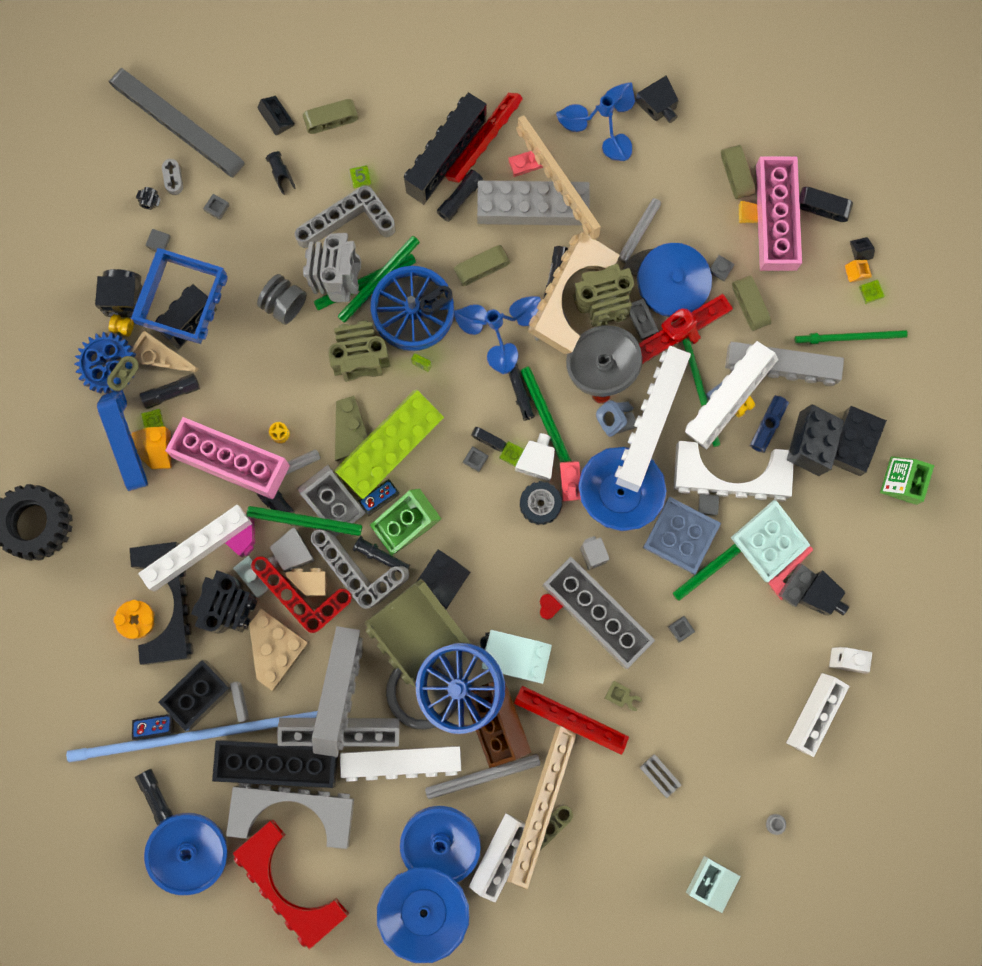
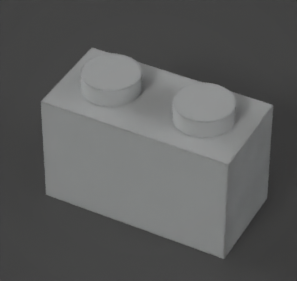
M593 536L584 540L585 542H583L580 550L588 570L604 565L610 560L601 537L596 539Z

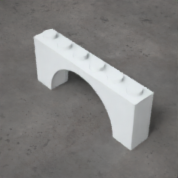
M679 441L676 444L674 489H677L679 493L698 491L697 494L709 495V492L717 493V496L723 497L728 496V494H735L737 498L755 496V499L766 500L767 497L774 498L775 501H786V499L792 496L793 463L787 461L789 450L774 449L771 452L768 466L760 477L746 483H729L720 480L707 470L700 458L698 442Z

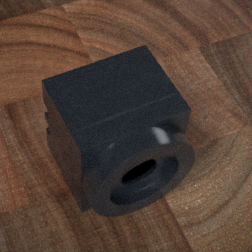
M121 269L104 271L103 276H97L95 306L106 317H111L113 314L120 315L121 317H131L143 287L141 275Z

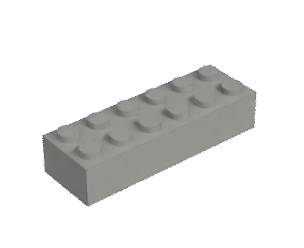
M478 181L477 224L582 225L579 220L575 219L571 207L565 204L562 194L556 191L553 182ZM571 182L589 209V182Z
M572 557L543 584V587L624 669H628L655 641Z
M336 626L312 735L313 753L338 757L339 750H343L344 731H347L348 713L351 712L352 694L355 693V678L359 673V658H362L363 638H360V630Z

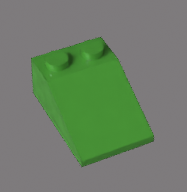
M419 488L409 490L372 522L370 526L388 552L394 555L431 529L441 520V517Z

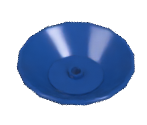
M626 447L605 449L591 457L582 469L578 485L581 503L589 515L604 527L619 531L640 529L654 521L664 507L667 492L664 475L652 459L638 492L616 484L618 477H615L618 466H623L624 460H621L625 449L629 450ZM621 490L624 494L619 495L617 491Z
M412 868L398 874L384 888L377 905V927L383 942L396 956L412 963H434L449 956L462 943L469 926V904L462 887L449 874L434 868ZM422 909L427 910L428 914L426 916L420 914Z

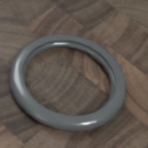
M442 661L434 666L451 679ZM399 668L394 669L386 685L387 703L392 714L401 723L414 729L427 730L435 728L436 726L428 719L412 718L400 708L396 698V686L401 677L400 675L403 673ZM450 696V699H449V702H448L447 706H446L445 709L439 714L442 718H443V716H444V714H445V712H446V710H447V708H448V706H449V704H450V702H451V700H452V697H451V696ZM458 700L456 701L448 719L453 715L454 711L456 710Z

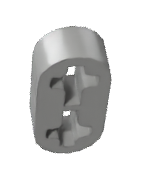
M167 159L162 164L164 185L170 194L177 195L183 190L181 169L176 160ZM171 165L174 166V168H173V174H171L170 171L168 170V169H170V166H171ZM172 180H174L175 183L177 184V185H175V188H174V189H172V187H171V186H172Z

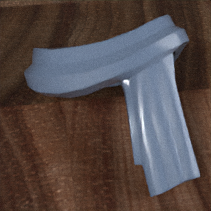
M611 400L605 402L597 410V420L607 436H614L626 426L627 419L623 412L632 411L633 407L629 402L617 403ZM609 411L615 417L612 426H608L604 419L605 414Z

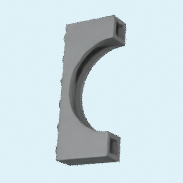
M239 783V786L233 787L226 836L250 837L252 826L263 810L274 803L292 801L309 807L318 815L326 831L327 847L342 849L349 847L354 798H350V794L338 793V796H330V792L318 791V794H310L308 789H298V792H291L289 787H279L278 790H272L269 785H259V788H253L250 783Z

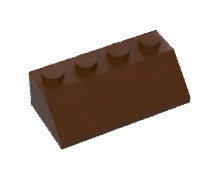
M494 681L482 686L494 687ZM505 682V697L500 711L491 722L476 730L489 768L532 753ZM471 690V692L489 703H493L495 690ZM469 697L481 719H483L490 709ZM468 709V711H469V713H470V716H471V719H472V722H473V724H475L476 721H475L474 717L472 716L470 710Z

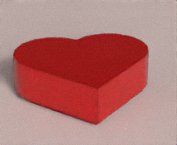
M550 594L542 595L539 601L541 605L539 613L545 620L551 619L563 607Z

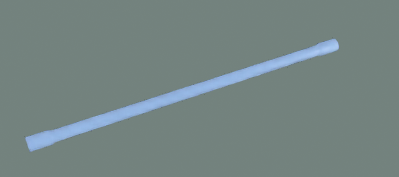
M318 711L93 748L68 750L66 756L67 761L70 763L87 760L88 758L277 728L279 718H316Z

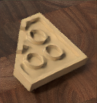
M260 609L249 624L256 679L274 691L309 643L269 613Z

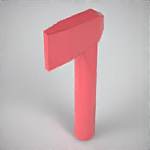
M811 546L768 582L780 600L782 598L779 596V593L786 584L783 580L813 551Z

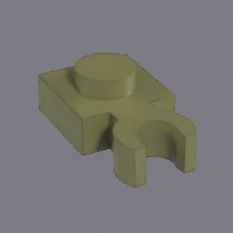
M615 681L612 682L604 698L621 708L626 703L632 711H637V708L632 706V701H642L638 696H629L631 690Z

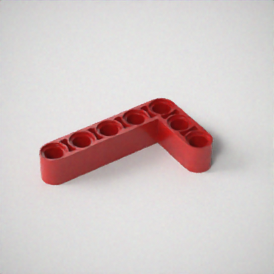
M258 556L252 561L251 567L254 573L310 633L318 632L351 602L350 592L345 588H339L313 610L266 557ZM260 559L266 563V568L262 571L255 567L256 561ZM275 574L279 577L277 585H271L268 582L270 575ZM284 589L292 591L293 596L288 600L283 599L281 596V592ZM340 592L347 593L348 599L346 602L341 603L337 600V595ZM297 604L305 606L306 610L303 614H297L294 611V607ZM330 605L333 607V613L328 616L324 615L322 608ZM311 618H315L319 622L318 626L314 629L309 628L307 625L308 620Z

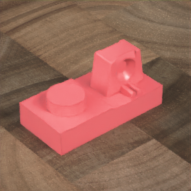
M532 151L508 158L514 177L543 168L541 164L537 163Z
M579 461L560 462L562 500H581L578 487L580 481Z

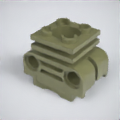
M614 264L601 271L582 273L581 282L575 283L576 289L573 294L575 305L581 313H590L589 318L592 320V327L606 326L611 321L621 322L628 317L632 307L629 297L634 285L630 268L620 270L619 264Z
M360 321L356 325L341 324L338 328H334L337 343L330 346L328 354L330 366L335 376L343 375L345 382L363 376H382L381 368L390 367L385 341L375 335L372 322Z

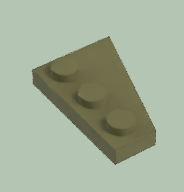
M354 396L336 401L335 461L347 458L368 437Z

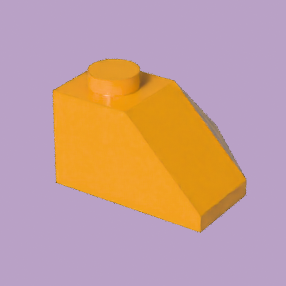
M148 427L132 433L140 459L152 470L172 468L171 456L165 451L171 441V431L167 427Z

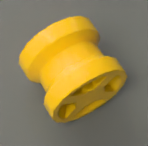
M275 422L269 428V435L276 443H285L290 437L289 429L282 422Z

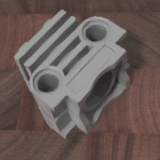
M347 233L328 235L324 240L323 247L321 242H316V248L313 242H309V247L305 251L307 263L303 267V275L308 280V286L311 287L314 294H318V288L321 294H325L326 290L330 300L333 302H350V295L358 294L359 285L357 277L361 270L362 261L355 252L356 246L354 241H347Z

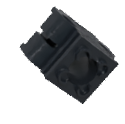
M216 570L213 579L205 577L201 596L193 607L191 614L198 617L195 627L217 634L224 633L228 628L243 632L249 626L250 619L248 617L251 610H255L257 600L254 594L243 590L240 580ZM232 582V587L228 590L227 586ZM217 619V625L213 627V622Z

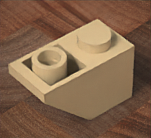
M312 568L311 572H303V569H291V572H286V577L305 596L327 597V573L322 572L321 568Z

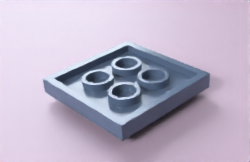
M669 497L643 549L695 575L721 523Z

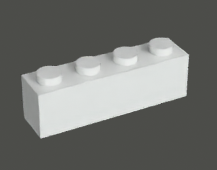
M822 673L786 743L814 757L849 685L833 676Z
M505 814L469 885L479 896L496 902L509 876L525 827L524 822L509 814Z

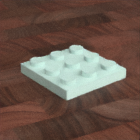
M775 500L731 537L758 574L767 583L810 546L802 533Z

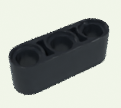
M803 187L799 196L800 209L838 222H847L849 220L853 202L847 198L812 187Z

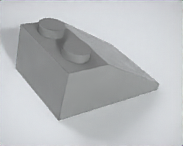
M329 465L298 487L302 497L320 518L354 523L365 514V511ZM332 532L335 537H336L338 534H340V533H338V532Z

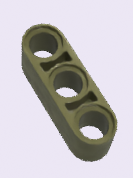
M345 99L307 110L303 113V119L307 132L315 134L351 124L358 120V114L354 101L352 99Z
M741 145L722 149V162L735 199L754 195L755 185Z
M497 245L461 262L454 267V271L462 286H466L506 267L510 260L502 245Z
M749 275L732 282L734 294L750 329L754 331L770 325L771 318L753 277Z
M559 805L552 811L549 823H552L555 828L552 833H545L540 851L571 822L573 812L567 805ZM561 809L569 811L567 819L562 820L558 817V812Z

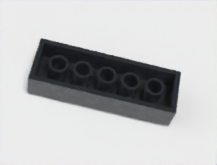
M469 92L465 97L462 96L459 99L457 108L448 114L446 123L439 126L434 139H430L426 144V150L423 154L417 156L414 162L415 165L404 174L406 193L423 205H425L444 179L445 174L487 120V104Z
M216 740L212 781L334 788L336 787L338 757L313 753V746H278V743Z

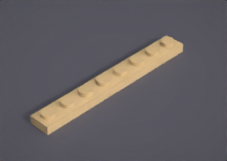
M519 117L516 127L518 135L523 137L528 150H532L537 163L543 166L546 176L551 178L556 191L562 194L565 204L571 207L575 219L581 222L584 232L587 235L589 234L592 240L598 238L601 226L526 117Z
M561 726L556 727L507 882L523 889H528L576 737V733Z

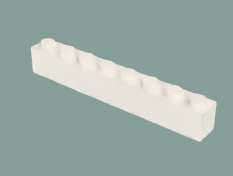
M669 346L667 352L663 351L659 360L662 362L661 368L657 367L653 378H656L654 384H650L647 394L650 395L649 399H644L640 409L644 412L642 417L638 415L634 425L637 427L635 433L632 432L629 437L628 443L631 444L629 450L625 449L621 460H624L623 466H618L615 477H618L617 485L638 492L690 358V353Z

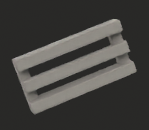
M230 683L238 722L249 721L242 683Z
M655 754L639 767L666 798L681 786L679 781ZM655 761L675 785L672 786L651 762ZM647 766H649L655 772V774L662 780V782L669 788L667 792L646 769Z

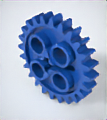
M103 332L102 337L97 333L95 334V339L88 337L90 342L88 344L82 342L85 348H78L81 355H76L75 357L80 360L74 363V365L80 367L75 372L82 374L78 379L85 381L84 386H90V390H96L100 394L103 390L104 393L108 394L111 388L107 384V378L120 361L116 360L120 357L122 359L125 356L135 357L136 353L130 352L133 347L131 345L127 346L128 341L122 340L121 336L117 335L115 337L113 333H110L108 336L107 333ZM115 347V353L110 355V349ZM97 353V359L92 361L93 354ZM126 362L125 367L131 369L132 363ZM102 371V377L97 379L98 372ZM119 377L114 378V383L120 384L121 379Z

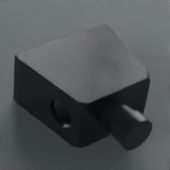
M666 75L637 93L636 103L653 120L657 121L665 117L668 123H672L677 119L678 116L674 110L677 108L679 101Z
M823 570L817 572V576L799 603L825 616L831 615L834 610L843 616L849 609V606L841 601L846 592Z

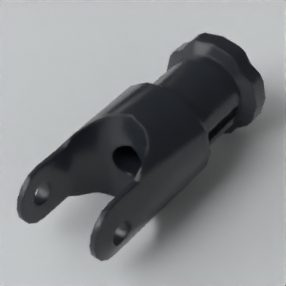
M280 151L272 152L265 159L270 163L272 174L281 193L285 195L282 188L283 179L288 178L294 189L296 187L287 166L284 165L281 159Z

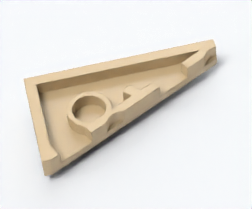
M145 330L130 351L136 353L134 358L138 361V364L197 372L199 369Z

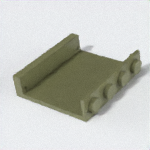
M422 579L364 622L368 627L365 629L366 633L371 639L375 637L378 640L379 644H377V647L383 654L388 653L391 657L388 661L395 670L399 668L402 671L401 678L407 685L411 683L414 688L416 687L414 682L417 679L419 669L431 653L439 648L456 643L471 644ZM450 651V652L445 653V656L447 657V656L450 655L453 651ZM440 658L436 660L432 668L441 662Z

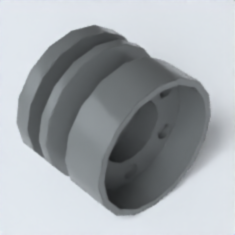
M277 274L262 289L257 300V306L262 310L265 309V312L268 314L273 313V317L276 320L287 325L300 312L305 303L307 293L297 285L291 286V282L288 279H285L281 274Z

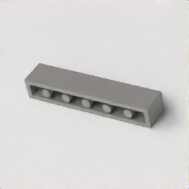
M730 342L727 348L725 368L733 371L735 364L744 358L747 349L752 344ZM767 347L775 352L778 361L767 373L768 377L778 378L782 376L792 381L803 379L807 383L823 382L826 386H835V384L842 380L844 358Z
M279 718L278 746H313L312 735L316 718ZM347 718L348 727L347 731H344V746L399 747L398 718Z

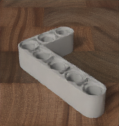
M362 186L299 226L295 230V238L300 247L308 248L309 242L315 244L363 212L367 214L379 233L384 237H390L395 233V223L372 188ZM364 195H370L368 199H362ZM348 205H355L353 209L346 208ZM375 209L381 210L378 214L372 213ZM333 215H339L338 219H331ZM387 223L391 225L387 229L382 227L384 224ZM317 225H324L320 230L315 229ZM304 234L309 235L305 240L300 239Z
M321 529L314 531L311 535L313 545L362 608L367 609L377 606L409 578V571L406 567L396 566L389 569L371 584L331 531ZM321 533L325 535L324 543L319 540ZM333 548L337 551V556L335 558L331 556V550ZM344 563L349 567L347 574L342 570ZM396 570L402 573L400 580H397L395 577ZM355 579L360 581L359 589L354 586ZM382 582H384L387 585L386 592H383L380 589V584ZM367 594H369L372 597L371 604H368L366 602L365 598Z

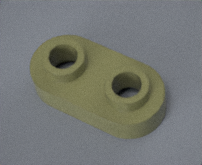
M132 356L123 357L108 376V386L115 391L124 389L139 368L138 361ZM126 362H131L133 367L127 369L125 367ZM119 377L121 383L115 384L114 378Z

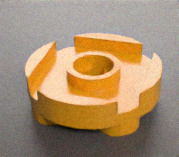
M131 600L118 608L113 620L117 631L122 636L130 639H140L146 637L153 630L155 614L147 603ZM138 615L139 623L131 624V617Z

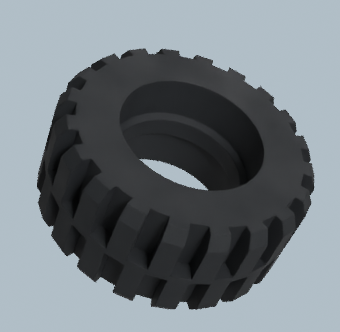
M26 484L25 487L20 485L14 488V492L11 490L5 493L6 497L4 499L0 498V546H2V550L13 556L31 561L33 559L43 560L44 556H53V551H60L63 548L61 544L63 541L67 543L69 539L67 533L72 532L73 527L69 525V522H72L73 519L72 515L68 513L70 508L64 503L65 500L55 492L40 485ZM39 505L44 508L47 515L46 527L35 539L24 540L18 533V519L24 510L31 506Z

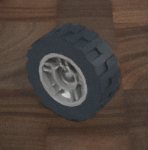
M542 481L534 482L530 486L528 485L520 497V511L530 523L546 525L553 522L558 517L562 508V497L559 490L554 485ZM539 499L545 502L544 506L540 507L537 505Z

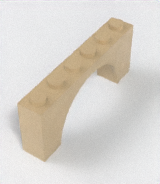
M581 232L571 238L569 242L571 246L561 258L563 262L553 274L555 278L545 290L547 294L539 302L536 316L534 315L529 322V333L563 354L573 352L580 337L569 326L562 310V292L567 280L577 270H604L608 266L616 264L620 256L596 239L592 240L585 232Z

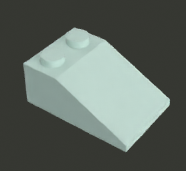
M490 630L486 651L497 661L504 675L543 684L552 645ZM483 662L481 669L488 670L487 666Z

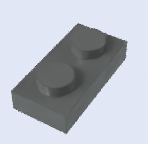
M644 298L631 303L632 307L629 316L640 340L658 333L659 330Z
M799 564L782 588L779 596L790 605L796 607L817 575L803 564Z

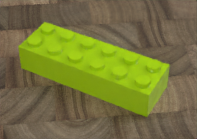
M413 390L334 472L361 499H364L422 441L444 416L418 390Z

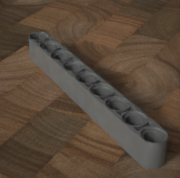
M120 68L109 80L110 85L228 176L233 178L245 165L238 155L123 68Z

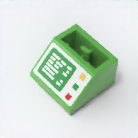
M890 457L880 493L915 505L924 502L934 465L917 459Z

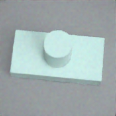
M247 556L233 569L255 596L260 598L269 588L254 573L251 567L253 560L250 556Z

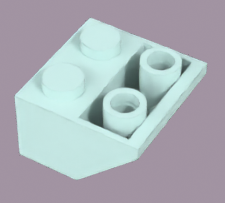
M704 856L686 893L722 913L741 876Z

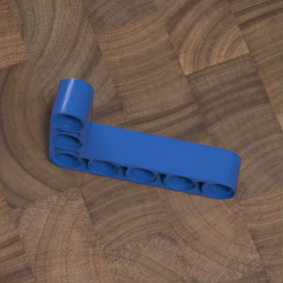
M123 390L103 395L97 403V409L126 489L132 491L148 486V481L123 413L127 407V400Z

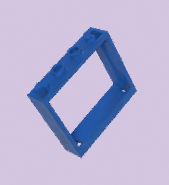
M157 248L131 319L137 325L201 344L202 340H205L207 337L209 321L212 322L214 318L215 305L220 302L222 286H225L227 283V273L222 267ZM167 262L216 276L195 334L146 319Z

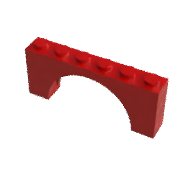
M273 819L233 852L235 856L234 861L239 867L245 868L248 872L246 874L248 879L252 883H257L260 887V894L272 902V909L277 915L281 914L286 920L284 923L290 931L294 930L299 936L297 938L299 943L304 948L307 946L310 950L349 915V912L337 898L323 906L308 908L295 905L281 895L273 881L271 862L278 843L286 834Z

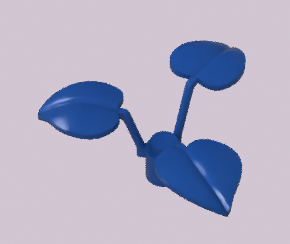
M632 82L621 84L608 90L601 97L600 105H596L595 110L590 116H588L587 109L579 104L569 105L556 112L557 119L564 128L569 131L580 132L587 128V121L591 120L599 111L603 117H609L611 138L603 142L602 150L605 156L618 161H626L631 157L632 143L625 134H618L614 137L612 113L614 108L618 112H626L634 106L635 96Z
M530 296L515 301L509 308V313L512 317L506 316L504 313L500 314L495 309L487 312L480 305H469L462 309L454 310V316L459 327L467 334H479L483 329V325L487 324L491 329L495 330L500 346H493L489 350L487 361L492 369L501 374H507L517 364L518 350L512 343L503 345L499 333V328L503 325V318L510 321L517 320V323L521 326H530L529 322L534 315L536 316L538 312L537 306L541 299L537 296Z

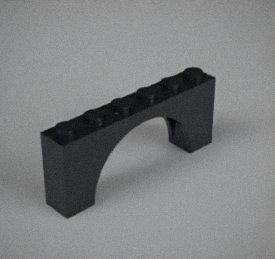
M170 542L129 548L131 567L134 569H145L180 544ZM186 570L168 582L174 600L171 620L166 629L157 638L138 645L140 665L191 659L194 650L193 644L189 640L192 629L187 619V616L190 615V608L186 604L185 596H188L187 585H184Z

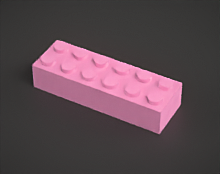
M760 157L756 164L760 271H797L802 264L797 157Z
M184 417L165 450L172 458L270 499H274L290 467L283 457Z

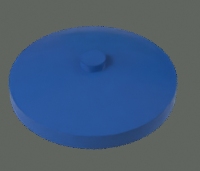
M666 243L654 248L643 259L638 270L637 285L641 297L644 298L646 305L660 315L670 317L680 309H688L690 312H693L701 307L710 294L712 275L706 259L696 249L682 243Z
M432 806L420 810L408 820L400 839L401 857L408 870L412 868H434L449 874L456 882L463 880L473 871L480 856L481 840L475 824L464 813L452 807Z
M195 813L176 814L159 823L150 834L144 852L146 870L153 882L166 892L175 895L197 894L208 889L221 876L227 860V843L221 829L209 818Z

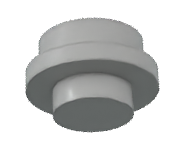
M770 815L766 820V828L774 835L782 834L786 829V821L781 815Z

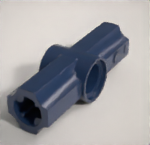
M774 395L749 445L752 449L765 453L789 404L785 398ZM765 421H771L773 428L767 427Z

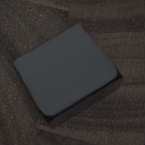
M868 237L850 241L855 260H870L874 258L875 248Z

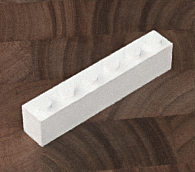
M758 341L747 349L744 358L735 364L732 373L723 379L721 387L712 393L709 402L700 408L697 417L688 423L685 431L686 434L707 450L778 361L775 352Z
M236 505L138 574L148 589L155 592L250 526L252 522L243 509Z
M460 746L340 753L341 778H346V781H358V777H366V780H378V776L386 775V779H397L398 775L406 774V778H416L419 773H426V777L438 776L437 772H445L446 776L457 775V771H461Z

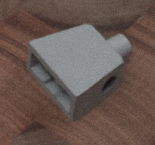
M295 527L270 547L274 556L268 558V560L275 568L281 566L284 572L315 561Z

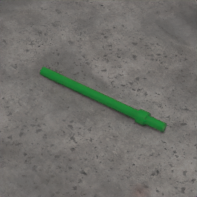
M907 330L823 335L810 333L809 335L795 336L794 341L795 343H809L811 345L819 344V342L907 338L908 332Z
M685 339L682 342L685 352L691 354L688 362L702 407L708 403L690 339ZM718 436L712 442L713 447L721 446Z

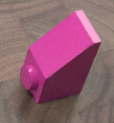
M249 518L252 522L250 526L225 542L242 558L248 556L254 550V518Z

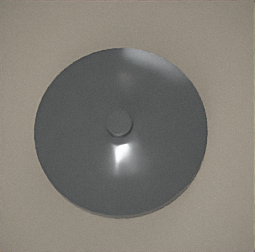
M598 326L580 335L573 352L567 354L566 367L571 381L582 392L599 397L611 396L624 391L636 380L642 368V353L637 340L628 331L616 326Z

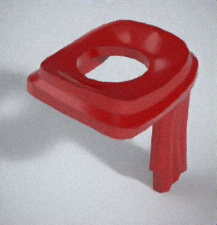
M688 309L676 311L661 325L662 329L673 340H680L687 334L693 344H696L701 339L696 328L697 319ZM681 317L686 320L682 327H672V322Z

